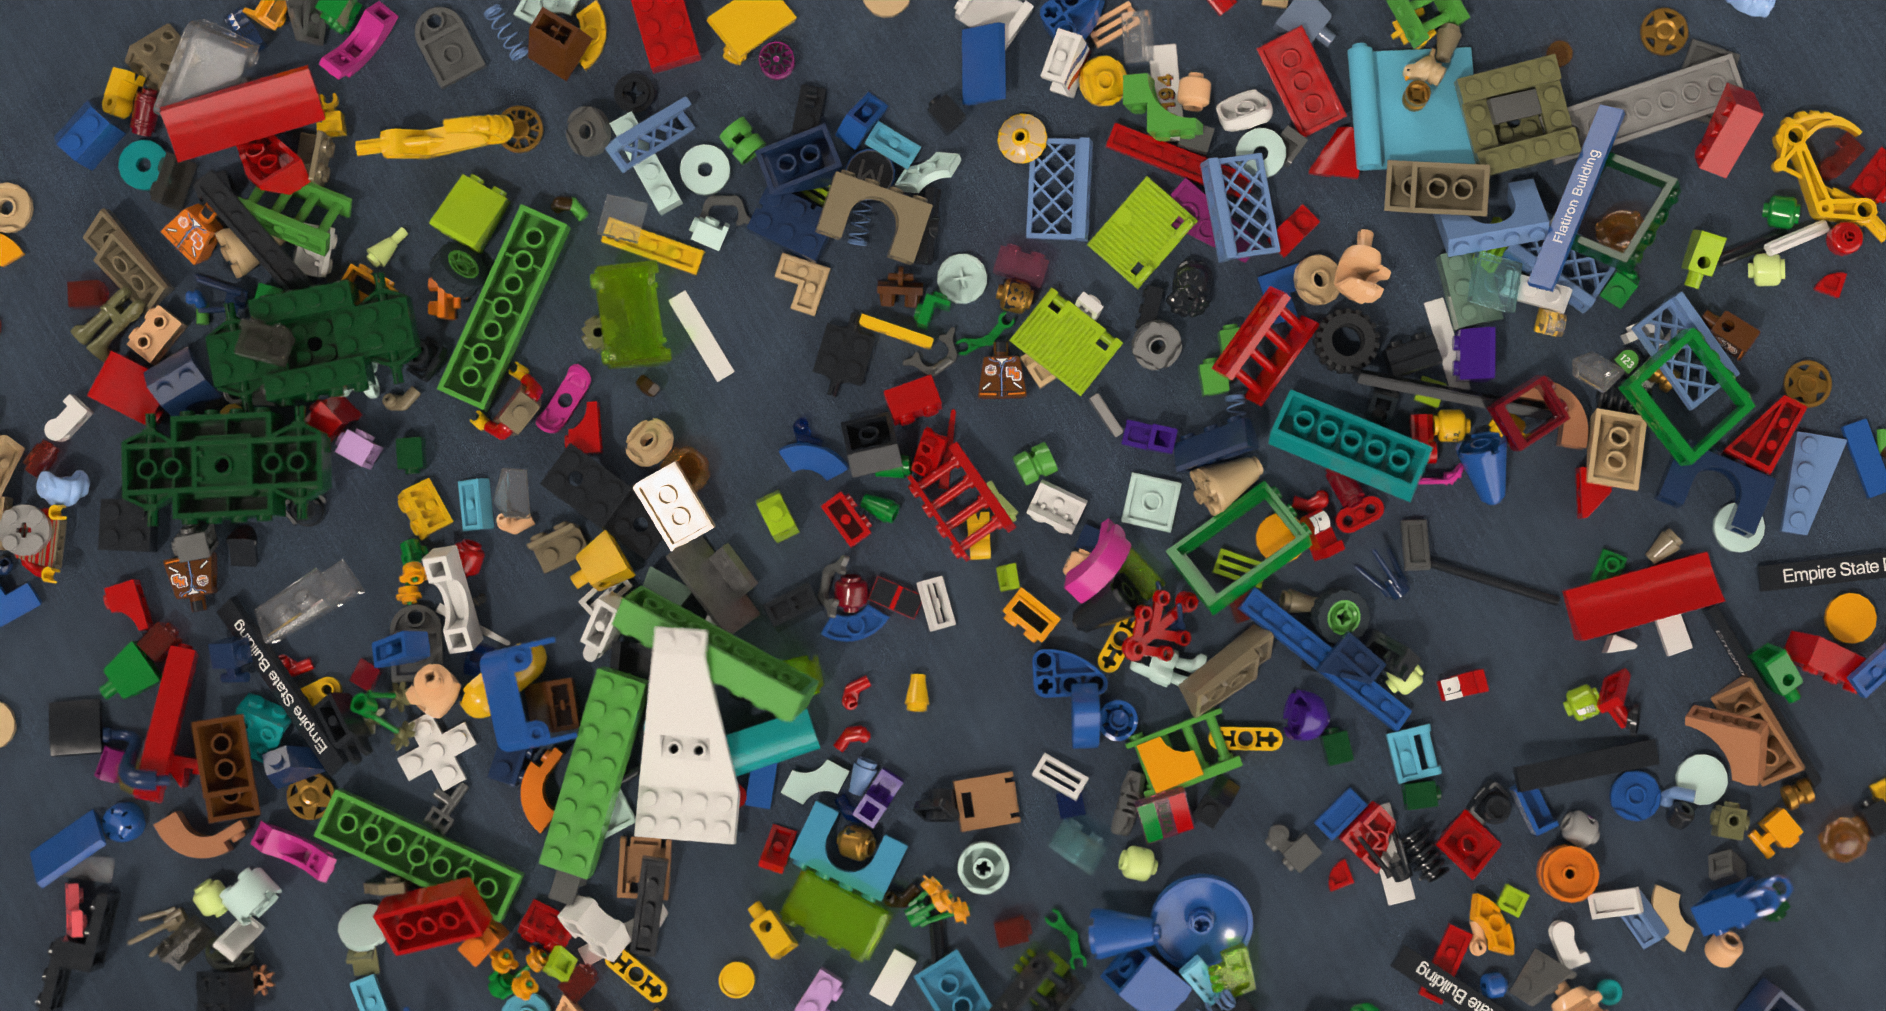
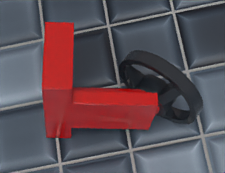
M1623 668L1604 677L1596 707L1602 714L1608 711L1621 729L1627 725L1630 736L1637 737L1641 702L1635 701L1634 706L1630 710L1624 705L1631 674L1626 668Z

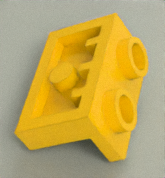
M430 478L402 490L398 495L400 510L407 514L411 521L410 527L416 536L419 535L421 540L454 522Z

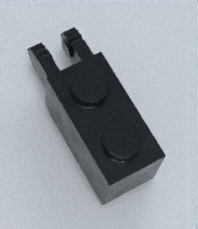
M330 692L314 706V709L332 745L337 749H343L350 762L357 765L363 761L361 753L368 756L373 752L368 739L371 733L362 715L351 710L350 707L353 699L351 694Z

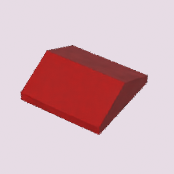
M1464 809L1442 832L1435 845L1468 877L1474 880L1502 844Z

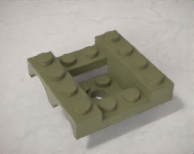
M1555 54L1458 78L1454 82L1475 164L1490 165V176L1514 169L1532 167L1560 157L1578 155L1581 152L1575 127H1572L1560 83L1562 77ZM1536 89L1542 110L1540 115L1546 135H1543L1538 115L1519 119V125L1516 128L1509 127L1507 123L1492 124L1487 100Z

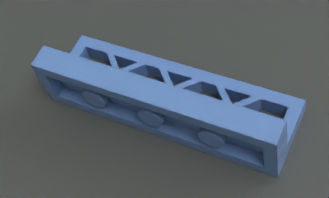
M686 96L617 136L605 147L622 173L695 129L684 113L691 105ZM677 117L685 129L672 128L673 119ZM656 129L666 132L665 141L655 138ZM638 140L648 142L649 150L638 149ZM623 150L632 153L631 162L626 164L618 152Z

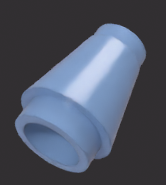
M859 756L857 761H854L850 788L848 790L850 793L863 796L878 771L876 769L877 762Z

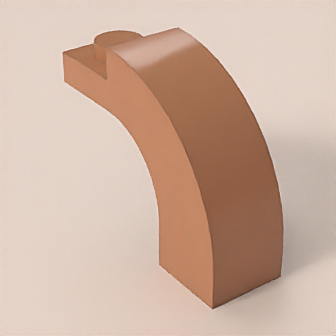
M1553 382L1556 386L1554 391L1558 398L1563 399L1569 408L1567 413L1571 418L1559 426L1556 446L1579 450L1585 449L1588 441V421L1585 411L1579 400L1568 389ZM1537 387L1532 388L1517 398L1539 402L1547 406Z
M182 810L176 811L154 824L158 834L168 846L180 854L193 858H211L234 850L230 840L233 843L239 841L246 836L245 831L251 828L247 819H242L216 835H204L197 832L190 825Z

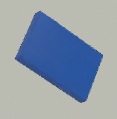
M997 22L962 30L963 105L969 106L1006 99L1005 23Z
M93 809L30 852L36 882L41 888L46 887L106 845L99 815Z

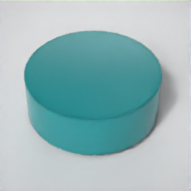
M1612 979L1601 980L1595 988V991H1600L1603 999L1600 1002L1605 1005H1614L1622 998L1620 984Z

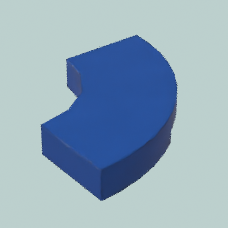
M807 442L786 445L779 450L780 455L792 472L801 469L812 470L821 474L828 481L849 468L847 462L839 454L827 447L824 448Z
M868 604L861 612L852 616L836 614L835 618L828 620L820 634L836 641H857L876 633L885 625L890 617Z

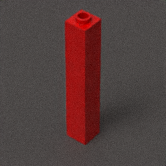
M181 643L178 644V647L170 645L139 770H157V775H169L199 657L196 650H193V646ZM157 786L156 791L134 789L133 795L136 799L162 803L166 786Z

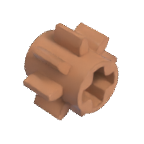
M266 964L262 965L260 970L255 965L251 966L250 969L253 970L254 996L260 990L263 995L268 994L266 987L276 985L271 981V976L275 972L269 973L266 970ZM258 975H261V980L264 981L261 985H257L258 980L255 979Z

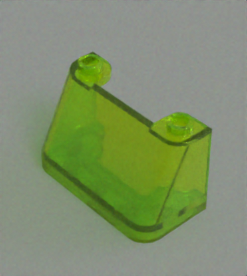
M657 260L597 266L594 269V274H590L591 288L596 290L604 350H601V359L603 365H607L608 369L665 366L672 361L671 349L663 346L667 341L662 333L656 292L658 282H655V273H659Z

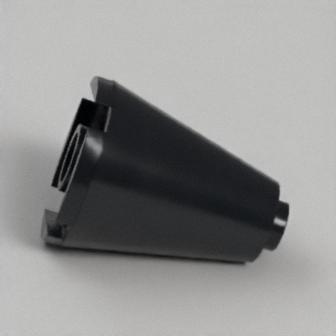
M1124 572L1116 573L1099 592L1080 604L1073 611L1072 623L1078 631L1082 630L1088 633L1135 617L1137 606L1144 605L1143 601L1139 602L1137 599V595L1140 592Z

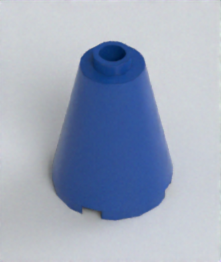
M1499 432L1475 433L1471 435L1472 440L1465 442L1463 439L1457 443L1456 453L1480 500L1488 505H1495L1500 503L1506 494V436L1500 437Z
M1093 908L1091 910L1089 918H1094V924L1089 926V943L1092 954H1096L1095 959H1104L1157 944L1158 939H1161V924H1157L1155 918L1103 908Z

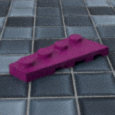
M1185 178L1170 197L1198 220L1187 234L1216 248L1206 195ZM1179 216L1171 226L1178 229L1184 220ZM1231 217L1232 224L1240 229L1241 225ZM1244 229L1243 232L1254 240L1255 237ZM1239 236L1236 241L1237 253L1246 252L1250 243ZM1250 257L1240 258L1238 260L1246 263Z

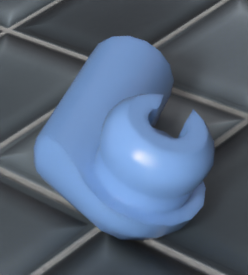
M1678 786L1671 787L1662 791L1660 805L1669 808L1674 800L1677 799L1694 803L1696 790Z

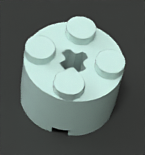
M977 841L968 845L962 851L958 860L960 880L970 891L977 894H990L998 890L1006 882L1009 874V863L1006 854L998 845L989 841ZM982 861H987V866L991 868L990 870H985L984 874H981L980 869L976 868V865H980Z
M262 868L245 869L238 876L239 881L233 887H227L220 894L222 904L243 926L252 923L249 918L253 915H256L258 918L263 915L279 898L276 893H282V889Z

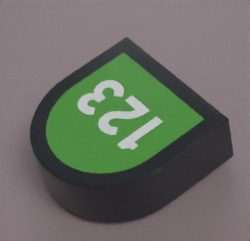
M1627 347L1619 350L1609 362L1627 379L1639 368L1641 357L1637 350Z

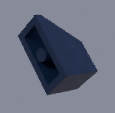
M283 746L262 754L266 776L277 789L325 772V768L310 747Z

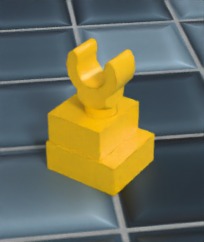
M333 93V101L326 103L325 96L321 94L320 98L325 108L326 120L316 123L317 131H324L330 137L347 135L345 116L341 111H336V107L339 104L338 96L336 93Z

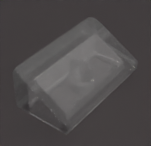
M1151 11L1121 13L1125 63L1155 61Z
M1593 351L1572 359L1573 376L1602 393L1606 392L1624 374V369Z

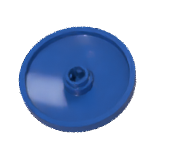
M1212 874L1189 875L1171 883L1156 899L1150 918L1156 919L1157 924H1161L1162 936L1161 939L1157 940V944H1155L1157 950L1169 963L1180 969L1197 954L1211 971L1229 965L1245 950L1253 930L1251 908L1243 892L1229 880Z

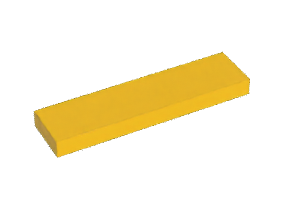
M611 218L608 219L601 242L693 275H697L705 251Z

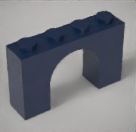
M1685 439L1691 449L1698 444L1694 440ZM1708 449L1692 465L1680 466L1671 455L1654 496L1655 500L1674 508H1679L1684 504L1691 484L1698 473L1703 471L1718 472L1731 482L1735 492V504L1724 529L1745 538L1755 535L1777 479L1770 477V475L1760 470L1746 467L1747 464L1741 460H1730L1722 457L1723 453L1715 449Z

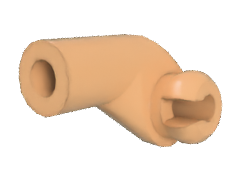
M500 513L496 518L498 527L513 535L519 534L535 525V521L530 513L520 519L511 517L507 513Z
M1471 920L1469 922L1473 937L1469 944V949L1473 955L1480 956L1486 952L1487 938L1484 930L1478 923Z

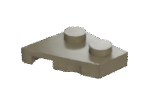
M398 875L385 878V881L363 883L364 894L370 893L371 895L401 894L414 889L413 882Z

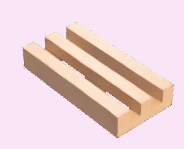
M1129 1L1099 17L1095 27L1125 10L1128 11L1127 14L1095 32L1092 30L1090 37L1097 49L1141 24V20L1137 17ZM1129 18H1132L1133 22L1127 24L1126 26L1120 28L1119 30L1113 32L1112 34L1106 36L1101 40L1097 38L1101 34L1107 32L1108 30L1114 28L1115 26L1121 24Z

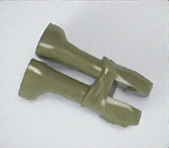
M126 286L118 290L100 307L101 311L84 325L77 324L70 330L72 335L81 344L87 346L88 351L104 363L110 354L109 345L131 322L137 320L144 311L145 303L140 299L131 303L126 310L122 307L132 295L131 290ZM111 318L112 323L93 340L95 333Z

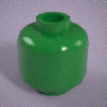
M1774 195L1771 197L1770 203L1764 202L1762 217L1767 218L1769 227L1791 229L1794 224L1799 222L1801 204H1797V199L1794 197Z

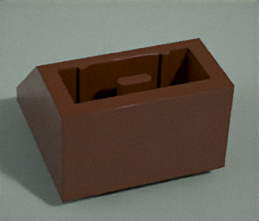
M542 7L529 28L528 58L567 82L593 38Z
M575 677L531 684L525 688L530 722H543L548 727L549 733L580 728L582 718Z

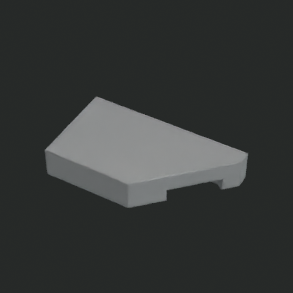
M1099 394L1092 396L1089 402L1115 438L1122 434L1123 429Z

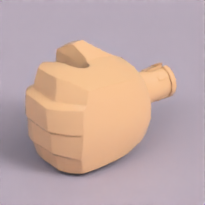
M1366 229L1358 231L1357 245L1348 247L1342 254L1334 280L1335 287L1342 295L1359 304L1373 303L1380 298L1384 288L1376 283L1380 280H1388L1391 274L1389 269L1381 265L1382 256L1380 252L1372 248L1374 233Z
M428 664L417 672L414 678V686L411 685L405 694L410 704H415L428 716L440 719L456 702L461 684L442 665Z
M1566 981L1558 985L1559 989L1554 991L1558 998L1551 1005L1552 1011H1608L1606 1009L1602 1010L1598 1005V1002L1603 999L1600 991L1588 990L1584 986L1571 989Z

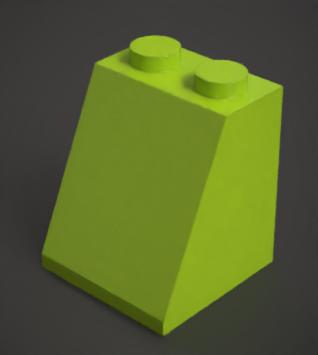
M462 174L429 224L444 235L482 254L510 201L505 198L507 193L493 186L491 190L483 185L485 181L473 174L470 177Z

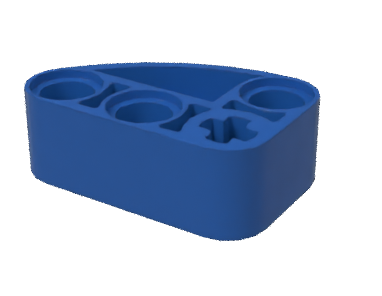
M1049 0L1040 9L1042 24L1053 40L1058 28L1082 35L1085 40L1095 28L1101 16L1105 0H1078V3L1072 6L1067 4L1071 0Z
M1042 649L1035 652L1032 657L1033 688L1040 697H1070L1071 692H1067L1063 687L1065 679L1069 677L1074 678L1077 684H1089V680L1092 677L1098 676L1103 682L1101 689L1098 690V694H1102L1107 689V678L1095 666L1077 655L1060 650ZM1046 653L1050 656L1051 663L1047 668H1041L1037 665L1038 655ZM1042 679H1048V683H1052V688H1049L1047 693H1042V689L1038 690V684L1043 682Z
M1097 683L1071 684L1072 749L1099 747L1100 705Z

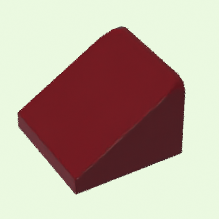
M360 658L349 681L366 691H373L384 669L374 668V664Z

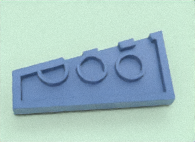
M1799 431L1795 432L1780 532L1803 536L1808 535L1847 439Z

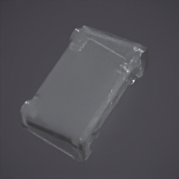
M207 19L190 21L182 34L155 102L154 113L161 116L160 107L238 85L244 69L256 65L260 56L258 52L260 45Z

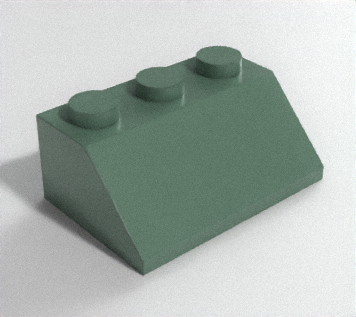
M1475 252L1451 257L1444 253L1435 258L1454 331L1504 319L1492 273H1486L1472 259Z

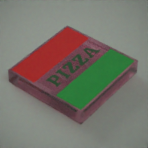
M1183 786L1134 801L1147 845L1195 829Z

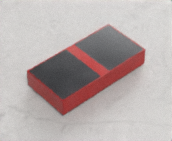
M879 576L868 597V600L912 619H915L922 603L918 593Z

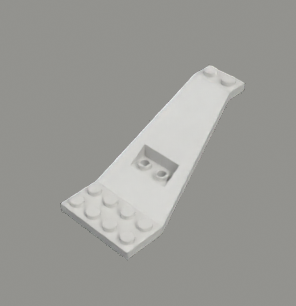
M655 627L634 834L636 837L736 844L740 790L706 660L708 631ZM674 744L678 746V752L675 754L671 752V747ZM699 746L703 748V753L700 756L696 754V748Z

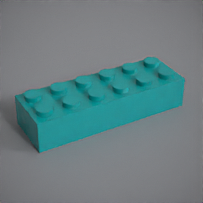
M1291 389L1273 425L1268 443L1408 502L1412 500L1433 450V447Z

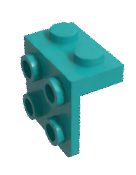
M249 692L237 707L235 715L244 714L251 758L263 763L262 754L279 748L283 733L292 723V720L281 705H277Z

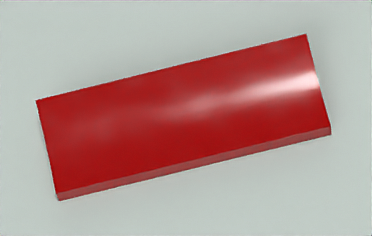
M308 65L160 107V113L178 162L326 120L325 108Z
M1707 551L1562 591L1574 640L1579 641L1593 639L1725 601Z

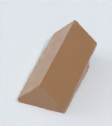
M1741 676L1710 698L1720 711L1769 721L1766 773L1760 781L1762 787L1805 769V766L1752 678Z

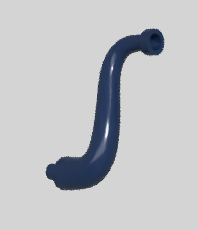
M110 727L103 728V743H109L111 740L129 742L118 767L119 777L125 785L147 791H156L157 786H170V775H157V770L136 769L142 749V740L138 734L129 730H112Z

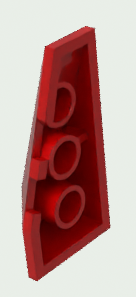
M275 135L236 146L247 178L260 190L291 195L311 182L302 159Z

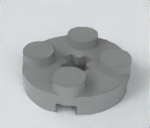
M17 505L3 513L0 520V541L6 550L16 555L31 556L39 553L51 540L52 523L38 507ZM24 523H26L27 527L31 528V532L27 533L25 538L19 532Z

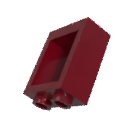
M1545 375L1534 376L1486 407L1502 435L1506 436L1507 443L1512 451H1522L1571 419L1567 413L1569 411L1567 404L1563 399L1558 398L1554 391L1556 390L1555 384ZM1537 387L1553 417L1523 436L1505 406L1532 388Z

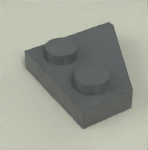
M285 0L296 41L323 46L326 23L319 17L321 13L315 8L319 0Z
M1535 948L1509 992L1533 1007L1542 1001L1544 996L1552 994L1559 989L1558 985L1568 978L1571 980L1575 978L1577 973Z

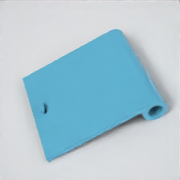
M1356 43L1347 50L1356 165L1358 170H1387V160L1475 164L1454 86L1456 79L1473 75L1471 47L1456 48L1449 63H1442L1436 60V63H1441L1443 67L1447 68V71L1438 86L1428 84L1431 90L1430 98L1425 107L1417 112L1407 110L1402 104V95L1409 83L1414 81H1405L1402 72L1406 65L1414 64L1428 56L1431 49L1373 52L1372 48L1368 47L1366 43Z

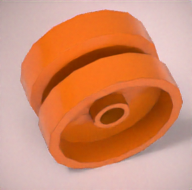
M1567 844L1552 846L1543 852L1537 863L1536 875L1539 885L1545 893L1560 901L1570 903L1583 901L1593 893L1598 885L1599 870L1597 862L1590 853L1580 847ZM1570 869V870H1571V874H1570V875H1567V878H1566L1565 872H1566V870Z

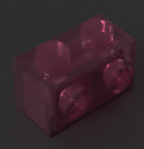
M1007 243L1006 247L1002 245L1000 247L993 273L1028 282L1032 286L1041 288L1049 260L1045 259L1044 254L1035 251L1027 254L1021 252V247Z

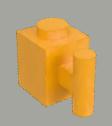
M1776 807L1758 822L1765 833L1761 836L1756 829H1753L1747 836L1763 855L1769 859L1775 854L1769 846L1774 842L1777 847L1791 848L1800 840L1798 836L1803 833V830L1784 808Z

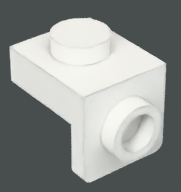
M1084 291L1075 303V306L1095 321L1103 309L1097 297L1092 294L1088 295Z
M1637 323L1626 327L1627 333L1621 335L1624 345L1638 339L1631 329ZM1644 325L1641 328L1648 337L1654 338L1655 325ZM1662 329L1660 330V340L1664 339Z

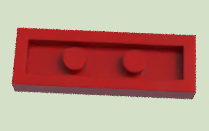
M1448 923L1431 962L1455 977L1473 934ZM1420 986L1417 992L1419 995L1441 1005L1443 1004L1444 1000Z

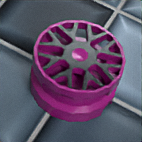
M771 42L764 46L759 54L761 70L770 79H785L792 73L795 60L793 52L788 45L782 42Z

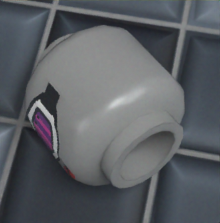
M1583 811L1569 812L1561 822L1560 829L1562 830L1563 838L1577 847L1585 848L1590 844L1594 845L1600 837L1598 821Z

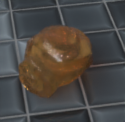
M1622 209L1604 216L1602 221L1595 224L1597 240L1606 247L1624 253L1644 221L1640 211Z
M684 446L680 449L674 447L664 458L660 469L677 460L697 494L707 484L711 476V472L708 471L709 462L702 453L693 447Z
M1858 816L1838 818L1836 821L1826 824L1824 831L1817 835L1820 848L1829 860L1835 859L1841 863H1848L1861 857L1868 848L1867 843L1871 840L1868 828Z

